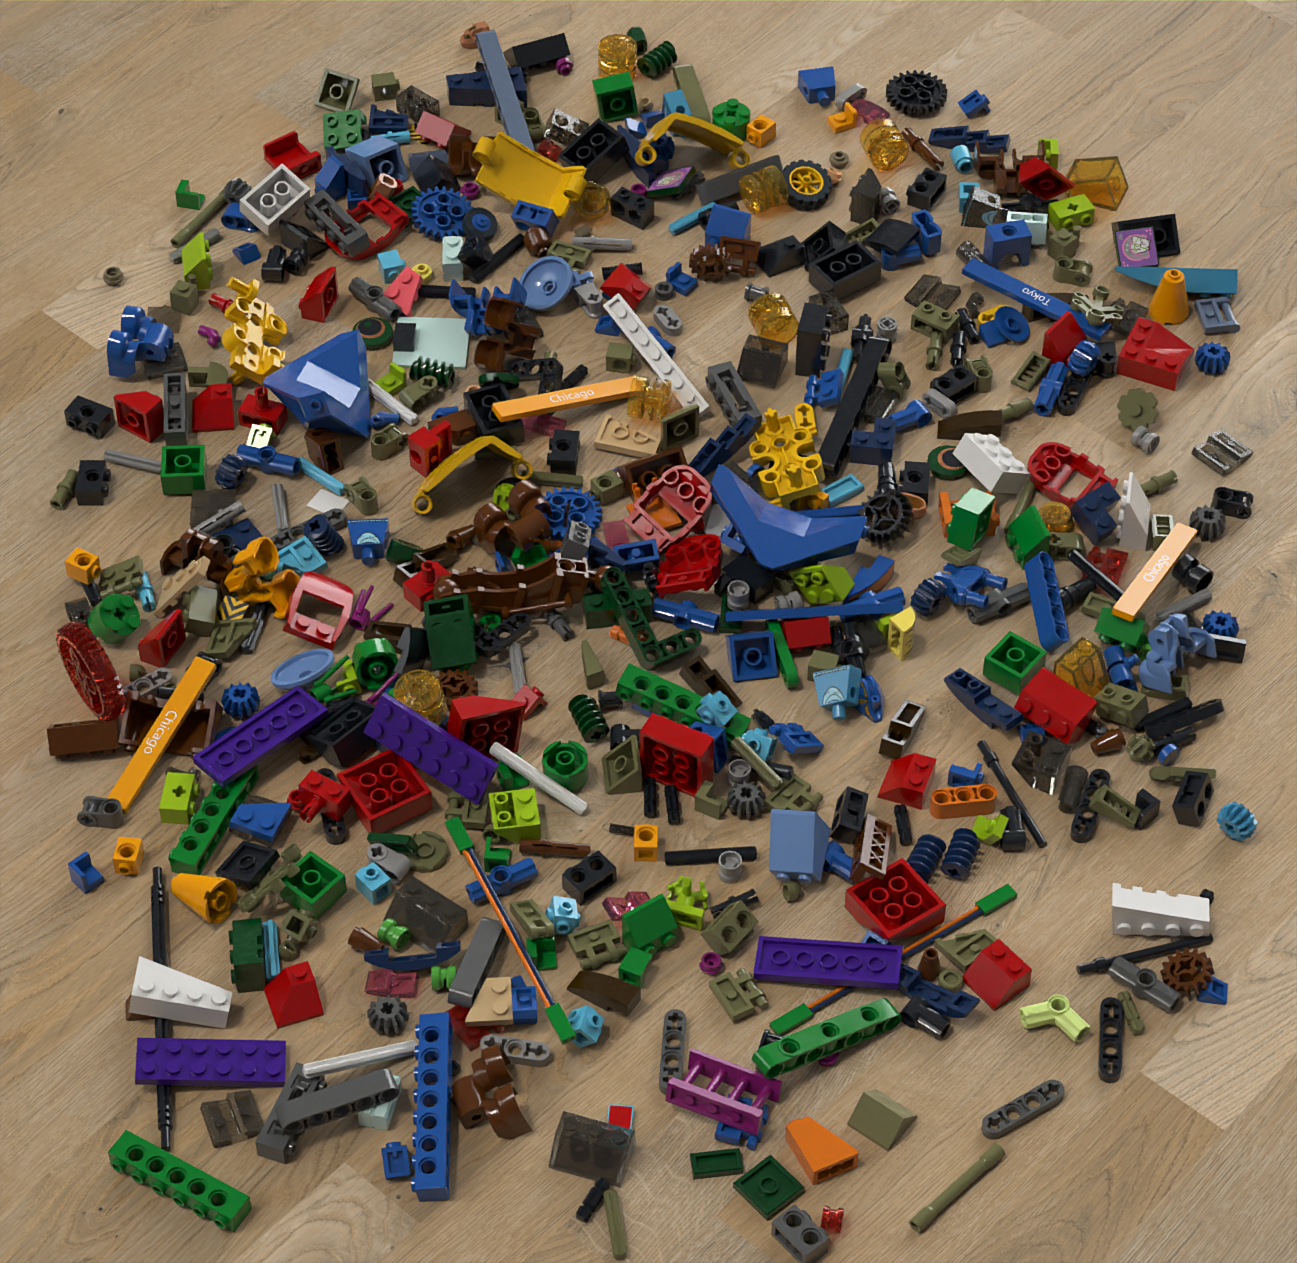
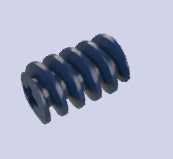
M322 514L315 515L305 524L303 529L304 535L320 554L329 556L343 550L344 539Z
M959 828L954 831L950 845L945 853V858L942 861V866L940 867L945 875L957 880H965L969 877L972 864L977 856V850L980 848V842L977 840V835L974 831L967 828Z
M922 835L918 838L906 861L927 884L943 853L946 851V843L935 835Z

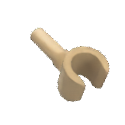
M642 97L638 106V113L643 109L646 111L652 110L654 107L653 102L649 101L647 97Z

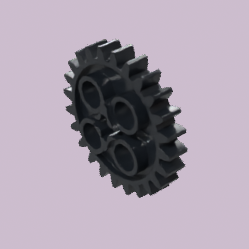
M907 70L905 75L900 72L899 77L894 75L893 80L890 79L889 84L886 85L887 102L890 103V107H895V111L902 110V114L909 112V116L913 113H916L917 117H919L920 113H923L925 116H927V112L934 114V109L939 111L940 106L944 107V102L947 101L946 84H942V79L937 80V75L931 77V72L924 74L923 70L920 73L914 70L913 73H910Z

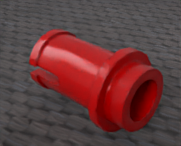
M216 293L210 296V298L216 301L209 299V305L221 309L224 314L225 310L233 303L232 299H225Z

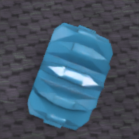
M1235 801L1224 806L1217 818V822L1220 824L1219 828L1225 831V835L1228 834L1232 840L1236 839L1239 842L1246 840L1248 837L1250 838L1257 829L1256 825L1258 824L1257 820L1254 819L1255 815L1250 813L1249 809H1246L1242 803L1238 804Z

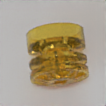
M613 34L602 38L597 47L599 77L603 78L629 71L633 80L637 74L636 42L631 37L622 34Z
M890 119L874 120L860 134L859 142L874 168L878 170L888 171L900 166L909 154V146L895 122Z
M774 165L762 168L758 172L749 173L739 179V191L743 203L750 213L754 215L767 211L770 207L774 208L785 204L788 201V188L785 178Z
M779 293L765 294L758 297L749 307L748 318L764 346L770 348L780 347L788 344L796 337L799 323L786 297Z
M635 374L628 397V417L643 419L646 411H648L650 421H654L657 414V422L661 423V419L667 415L671 406V380L665 379L661 387V379L656 378L653 386H650L649 376Z
M418 669L409 671L399 678L393 690L394 698L429 721L439 725L446 717L448 704L437 677L427 670Z

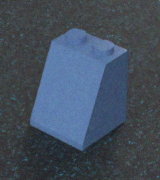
M377 135L345 149L348 161H357L366 178V184L370 189L376 178L382 173L394 179H399L402 182L408 180L399 143Z
M772 809L769 871L777 880L782 882H789L790 879L810 884L812 881L821 882L831 828L816 812Z

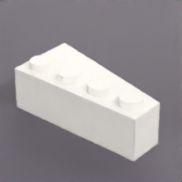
M1113 883L1112 934L1123 936H1209V899L1178 894L1176 897L1169 896L1166 891L1156 890V893L1143 892L1142 887L1132 886L1131 890L1121 888V884Z
M139 956L129 1012L225 1029L232 992Z

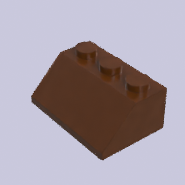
M677 446L617 466V470L621 480L624 482L625 491L634 503L632 484L637 483V488H640L642 496L646 491V487L652 482V478L657 477L658 480L668 469L677 465L688 466L682 446Z
M119 717L50 725L47 728L50 756L55 755L56 759L69 758V754L78 753L79 757L93 755L92 751L100 750L102 754L115 753V749L120 747L118 743L120 736Z

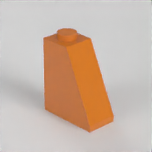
M811 1117L794 1119L786 1125L785 1139L812 1185L858 1167V1151Z

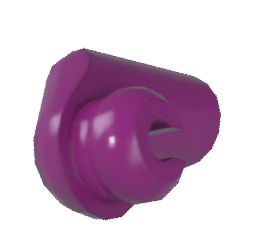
M204 325L199 327L198 334L208 337L207 344L217 347L218 342L221 341L219 332Z

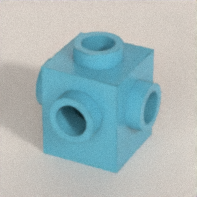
M721 691L713 695L711 693L705 695L700 700L702 705L696 710L704 723L717 727L724 726L738 711L731 704L729 698L722 694Z
M755 727V730H747L741 738L762 760H771L778 738L768 735L769 731Z
M559 896L552 897L549 907L546 908L545 915L553 923L555 934L567 935L573 933L574 928L578 927L580 923V913H577L576 899Z
M589 1005L571 1011L568 1015V1021L577 1037L572 1042L579 1048L596 1043L602 1032L601 1028L605 1018Z

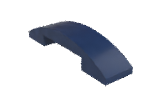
M461 941L437 943L436 953L390 957L389 948L367 950L364 952V961L377 967L391 970L423 969L440 964L461 951Z
M903 963L901 964L898 991L909 999H912L915 995L924 998L929 1003L930 1008L941 1015L953 1018H966L980 1003L979 998L962 990L955 994L924 980L920 971Z

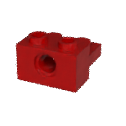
M446 420L435 425L431 430L423 426L408 436L410 466L425 478L444 459L453 454L451 424Z

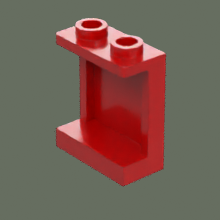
M292 131L263 145L264 160L274 170L283 164L299 179H302L320 171L322 168L321 154L318 151L310 153L299 142L296 131Z

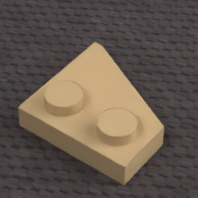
M511 977L486 978L466 1017V1027L513 1024Z

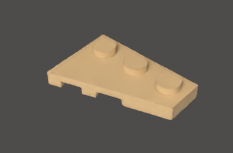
M607 413L594 441V448L641 458L658 453L661 446V440L641 430L636 431L628 427L627 423L614 420L613 416Z
M203 556L197 561L193 560L184 570L180 569L174 577L167 578L161 587L163 591L154 615L161 619L165 615V610L169 604L173 607L184 591L188 593L205 577L210 564L208 558Z

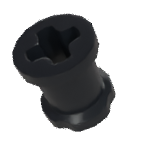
M598 690L600 710H604L606 707L617 706L618 708H623L622 699L615 695L616 691L602 692V690Z

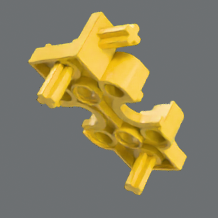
M231 277L227 283V287L239 293L236 296V300L225 310L224 318L234 324L229 329L227 328L222 335V344L231 353L229 367L235 370V372L229 379L233 381L232 384L234 385L240 384L246 377L262 385L267 376L285 366L281 364L285 358V351L275 347H267L263 345V340L277 346L279 341L287 334V325L281 317L274 314V308L269 303H264L256 298L260 283L256 279H253L247 285Z
M768 408V412L764 413L766 422L761 423L762 426L754 434L756 441L750 444L749 452L752 464H759L763 467L768 465L770 461L774 462L771 468L758 472L762 490L767 497H778V499L768 501V503L791 511L789 503L792 500L807 495L812 496L814 493L820 492L819 483L825 478L819 453L808 457L798 455V453L815 452L812 437L818 435L815 424L796 428L790 414L778 418L777 410ZM780 442L785 443V445L781 447L775 446L777 443Z

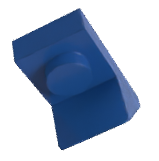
M536 987L511 988L514 1025L536 1024L538 1022Z

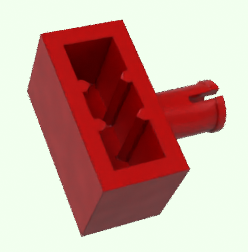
M263 386L257 387L254 390L255 396L248 394L238 409L239 424L251 428L252 424H267L272 427L278 436L288 420L287 407L281 402L269 400L266 387H264V393Z
M425 561V564H421L422 571L403 582L404 598L420 612L424 610V601L435 600L433 587L438 578L451 574L437 561Z
M311 770L298 785L299 802L306 805L299 812V817L303 821L306 820V823H311L318 812L339 821L351 807L350 789L314 770Z

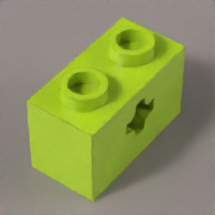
M1085 194L1049 203L1048 220L1056 231L1062 228L1070 230L1075 225L1081 227L1093 223L1095 207Z
M167 772L159 806L161 823L189 825L191 815L196 811L195 797H199L200 784L196 783L195 774Z

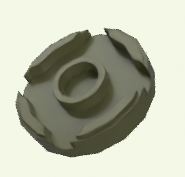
M422 831V834L416 835L414 833L410 835L419 846L417 854H403L411 861V870L420 873L433 872L446 863L448 846L442 836L431 831Z

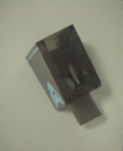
M971 185L962 212L961 226L986 229V226L994 225L996 219L1007 221L1008 211L1010 212V210L1000 207L1001 197L999 195Z

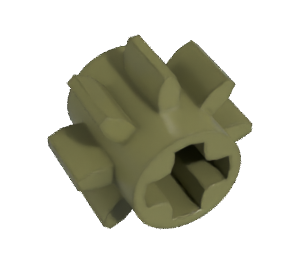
M1135 734L1128 741L1127 745L1130 748L1127 752L1135 761L1140 762L1144 759L1148 762L1154 756L1155 751L1152 749L1155 747V744L1146 735L1142 734L1138 737Z

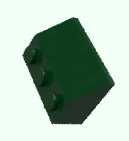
M631 588L648 623L652 622V603L649 588ZM604 592L586 593L583 595L582 607L586 629L613 627V625L620 626ZM617 596L620 602H626L624 597ZM627 615L629 621L636 622L632 615Z

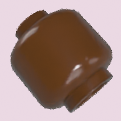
M532 227L527 230L523 238L524 245L532 256H546L548 249L552 245V240L547 231L539 227Z

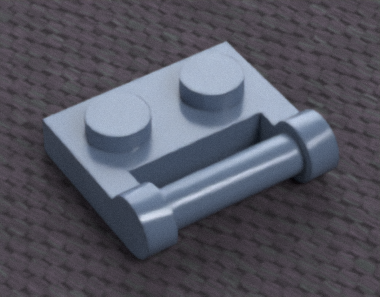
M1228 297L1195 300L1194 307L1205 334L1224 331L1237 333L1240 330L1239 322L1235 320L1230 308L1231 302ZM1219 308L1223 310L1227 321L1223 320Z

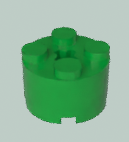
M734 98L713 107L712 124L728 131L742 141L746 140V128L751 119L750 109Z
M121 594L106 596L92 609L88 617L91 633L96 638L99 637L104 640L103 643L109 645L121 643L141 623L139 610L133 598L129 595Z
M373 638L355 645L352 654V664L358 682L361 685L363 684L368 689L377 691L396 673L394 669L398 663V658L394 647L387 639Z
M569 741V743L553 742L543 752L542 772L571 793L579 790L586 784L589 777L586 749L575 741Z

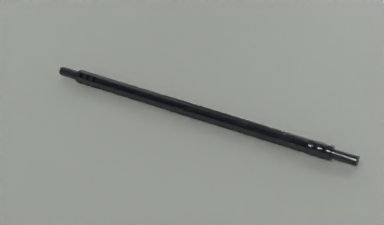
M157 866L152 869L153 885L151 886L153 962L168 967L165 886L162 885V868ZM155 1017V1038H170L169 1019ZM157 1085L158 1130L161 1131V1149L169 1152L171 1150V1130L173 1129L172 1085Z

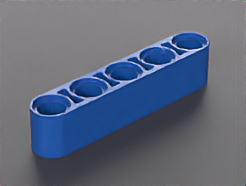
M1040 552L1025 563L1024 569L1039 641L1043 649L1051 653L1069 640V633L1053 560L1046 552Z

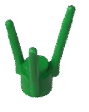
M346 655L321 679L314 682V688L309 690V695L319 703L327 704L333 700L357 693V689H352L333 695L334 692L338 691L336 686L330 688L328 684L323 685L349 659V656Z

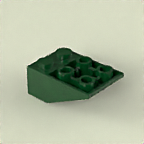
M463 594L424 601L425 625L432 670L438 671L477 664L474 614L468 595Z

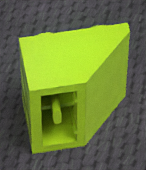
M200 232L181 252L185 282H189L188 275L194 273L197 277L198 290L210 289V280H213L212 268L208 269V267H212L210 253L206 254V252H210L209 241L204 240V234Z
M816 565L791 569L789 571L810 605L843 601L855 585L845 567Z
M535 788L488 793L494 833L517 844H520V838L541 840Z

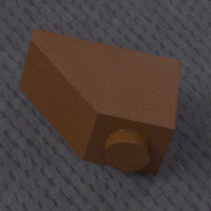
M466 409L427 422L428 430H431L435 425L440 424L444 420L451 424L452 445L460 446L477 439L476 424Z

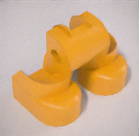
M261 536L252 540L246 549L236 554L232 563L239 566L227 575L224 584L230 592L236 591L239 594L237 600L247 603L249 606L270 600L276 608L273 617L282 619L285 618L289 595L300 578L293 570L286 569L275 574L271 582L263 583L260 580L259 576L276 570L279 563V554L275 544L270 538ZM302 593V595H301V597H300V600H299V603H298V606H297L295 612H297V610H298V608H299V605H300L301 600H302V597H303V593Z

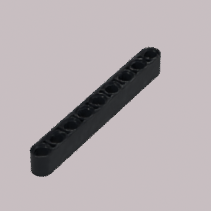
M870 336L818 452L822 460L825 476L836 478L851 445L852 431L858 430L878 384V365L887 362L891 354V339Z

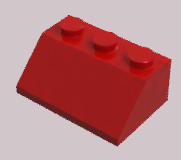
M1043 667L1022 689L1014 709L1061 741L1069 744L1080 741L1098 702Z

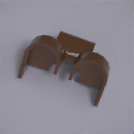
M449 135V167L454 175H469L472 173L477 177L482 164L472 154L478 142H472L466 135ZM484 136V137H488V138H490V139H492V140L494 141V139H495L496 136Z
M1044 140L1040 142L1037 155H1023L1022 160L1017 159L1016 149H1013L1012 162L1014 169H1005L1003 149H1000L999 156L980 157L979 141H976L973 153L974 168L978 175L983 179L993 180L994 194L1003 196L1027 194L1028 190L1019 184L1020 164L1034 157L1043 162L1045 160Z
M492 296L489 299L484 313V324L495 329H504L510 332L508 342H501L497 339L482 336L477 343L474 353V364L476 366L502 373L508 372L507 369L503 368L505 353L529 360L533 359L534 353H536V350H532L535 338H539L541 328L514 322L516 310L519 307L523 308L524 305L496 296Z
M529 480L518 482L513 486L508 496L509 508L514 514L521 517L514 523L509 521L507 513L495 503L483 505L477 511L473 520L479 545L490 554L497 552L496 545L505 539L513 542L522 551L526 552L534 547L533 539L538 537L544 541L552 534L550 525L543 515L545 513L547 516H552L550 504L543 498L540 488Z
M191 528L165 550L160 560L161 574L163 576L174 565L185 568L193 560L197 561L205 556L210 560L206 571L207 580L220 585L221 602L225 595L231 596L234 593L230 592L224 584L227 575L234 567L229 559L230 557L223 554V542Z
M499 1043L483 1049L481 1058L471 1063L474 1074L462 1077L452 1084L453 1096L451 1097V1102L457 1107L455 1115L461 1121L464 1128L488 1119L499 1138L513 1139L531 1132L532 1128L522 1114L515 1099V1095L518 1094L512 1083L508 1084L514 1081L506 1065L511 1064V1061ZM495 1087H501L494 1091L493 1098H488L487 1092Z

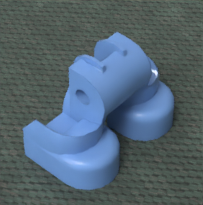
M1178 613L1170 615L1169 618L1161 622L1148 635L1151 651L1148 652L1146 659L1139 665L1140 682L1148 688L1171 694L1173 691L1170 674H1176V667L1184 668L1183 653L1189 651L1216 658L1214 638L1206 630L1188 627L1187 615Z

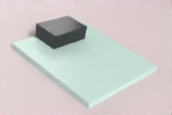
M398 317V321L395 324L392 362L402 368H411L412 363L415 360L417 361L419 356H423L424 363L428 357L431 358V364L436 359L439 362L438 366L444 361L446 362V368L452 363L454 364V370H466L469 334L464 330L466 319Z

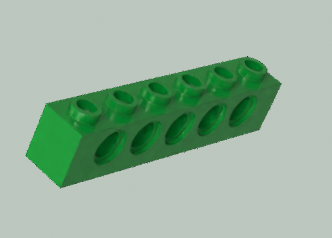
M630 663L627 665L617 682L616 696L620 697L623 701H629L640 706L643 710L651 711L688 727L694 722L704 723L696 712L702 705L700 700L703 696ZM736 712L724 725L726 727L724 729L728 748L734 749L731 746L732 740L737 736L741 738L749 730L752 718Z
M258 764L224 788L216 781L213 782L211 791L207 797L203 798L197 814H193L187 830L181 833L177 846L172 848L169 853L168 860L170 861L172 872L177 874H201L230 827V820L238 806L244 804L259 780Z
M128 1130L123 1132L108 1151L110 1165L115 1171L130 1175L135 1182L139 1184L144 1183L150 1186L157 1194L172 1198L177 1205L192 1209L197 1216L212 1220L221 1229L235 1232L252 1210L250 1196Z

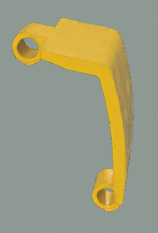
M678 112L671 113L657 122L637 147L638 151L635 154V161L639 166H648L655 161L657 156L655 149L651 147L650 143L652 141L655 142L666 131H670L693 139L720 153L727 155L733 152L728 159V164L733 170L747 166L750 163V155L741 147L744 145V141L714 124ZM643 152L649 155V161L643 159ZM736 156L741 157L742 165L737 163Z
M498 132L494 141L488 137H480L472 154L482 164L475 179L478 184L516 206L518 200L553 209L558 219L565 217L571 202L580 199L587 184V181L583 178L587 170L584 166L563 167L503 132Z
M495 436L479 437L449 456L425 478L416 489L417 493L411 501V508L418 514L428 513L432 509L433 503L425 492H429L458 465L484 447L509 460L513 459L511 474L516 479H528L533 473L532 465L522 458V454ZM520 464L526 467V474L524 476H520L517 473V467ZM421 498L427 502L426 508L422 511L417 508V501Z

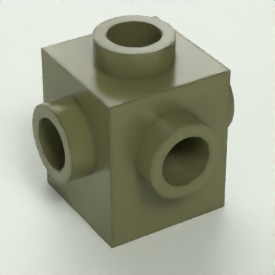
M301 908L300 911L290 909L282 921L280 931L287 934L286 938L296 944H299L300 941L308 943L309 940L316 936L319 921L313 919L314 914L306 909Z

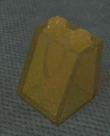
M1118 156L1075 159L1066 175V178L1075 184L1074 188L1066 191L1068 198L1085 194L1093 206L1110 211H1117L1129 188Z
M1083 636L1054 662V674L1093 699L1110 682L1101 648Z

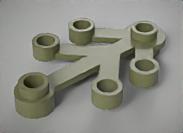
M1096 285L1093 290L1094 303L1085 294L1075 291L1070 305L1071 309L1082 311L1088 320L1087 322L1093 326L1102 325L1105 321H1109L1114 325H1120L1124 309L1118 305L1102 307L1103 302L1108 299L1110 290L1101 285Z
M295 843L289 845L281 853L284 861L275 871L270 868L261 878L260 887L256 884L252 889L248 888L246 894L238 900L237 904L240 906L239 910L242 913L254 911L259 905L258 901L271 891L277 894L283 890L286 884L281 878L286 875L291 878L299 872L300 868L296 863L302 858V855L300 854L301 850Z

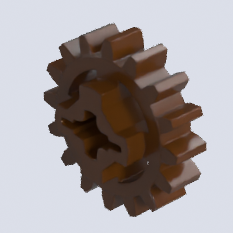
M707 243V247L699 245V250L694 248L693 253H690L689 268H692V274L697 273V278L704 277V281H707L708 278H711L712 282L715 281V278L721 281L723 276L728 277V273L731 272L733 258L730 257V252H725V247L719 249L718 244L711 247Z
M449 668L447 673L440 671L439 677L434 676L433 682L430 683V697L436 704L440 703L441 709L448 707L450 711L451 700L472 695L478 696V681L475 680L473 674L468 676V670L460 672V669L456 668L452 672Z
M1187 947L1184 953L1176 950V956L1168 955L1169 962L1162 963L1164 969L1160 970L1163 983L1181 994L1185 992L1187 997H1190L1193 991L1197 995L1200 994V988L1205 990L1208 988L1206 982H1213L1211 975H1214L1215 972L1211 958H1207L1205 952L1199 954L1197 948L1189 952Z

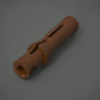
M910 127L905 128L908 135L902 131L901 137L910 144V148L913 151H917L935 171L941 170L936 164L938 163L943 168L944 161L924 143V139L921 136H917Z
M520 838L519 852L537 853L540 856L548 854L585 858L587 855H590L591 844L547 841V838H542L541 840Z

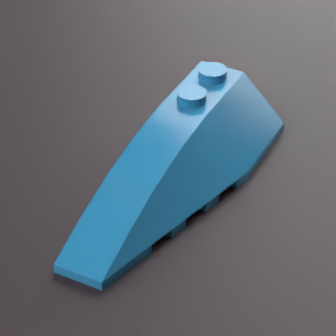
M1115 266L1116 272L1157 287L1167 270L1177 269L1184 274L1186 292L1199 293V297H1211V294H1220V297L1232 298V294H1237L1238 269Z

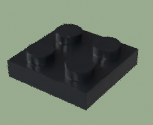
M243 840L215 871L217 877L228 878L235 884L252 889L280 858V855L276 849Z

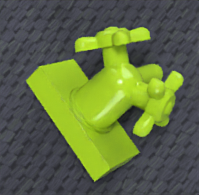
M679 876L677 881L666 886L670 891L666 896L668 906L677 925L702 931L704 910L708 908V892L705 889L704 881H699L700 891L693 892L691 878ZM674 894L678 896L675 902L670 901ZM702 900L703 909L693 907L695 901Z

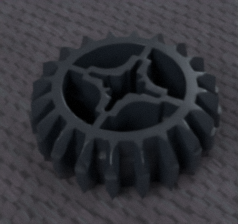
M882 488L881 493L874 491L873 497L867 495V503L861 502L864 508L858 510L861 516L867 517L865 526L869 528L865 538H868L871 543L875 542L880 546L883 543L889 546L891 541L897 543L898 537L904 539L903 533L905 531L910 532L908 525L914 524L910 519L915 515L912 511L913 505L909 503V499L903 496L900 491L896 492L891 488L889 491ZM898 508H899V516H898V519H896V516H897V513H898L897 510H898ZM875 515L874 525L872 526L873 516Z

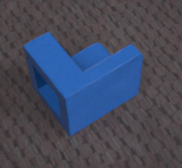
M84 852L68 863L71 881L84 894H87L104 882L103 875L92 865L88 852Z

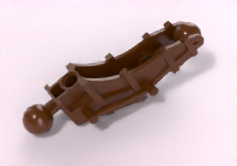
M554 552L552 556L542 562L524 568V565L517 564L514 571L485 572L483 568L476 567L475 571L459 573V570L452 569L451 574L438 578L433 587L434 599L467 594L473 607V614H478L479 610H483L485 612L502 614V619L507 620L519 612L531 615L544 611L545 613L561 607L566 609L573 608V604L582 602L587 583H594L595 587L603 592L600 586V579L606 569L612 566L605 565L597 568L596 571L588 570L587 558L582 557L581 561L561 558V553ZM607 577L611 583H616L613 577Z

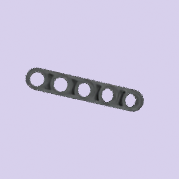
M774 155L699 183L695 187L701 205L708 204L779 177L784 169L780 156Z
M482 917L449 989L448 1004L471 1009L505 937L506 931L499 920Z
M380 1069L283 1102L277 1106L275 1113L283 1133L293 1135L390 1102L398 1097L400 1091L391 1070Z

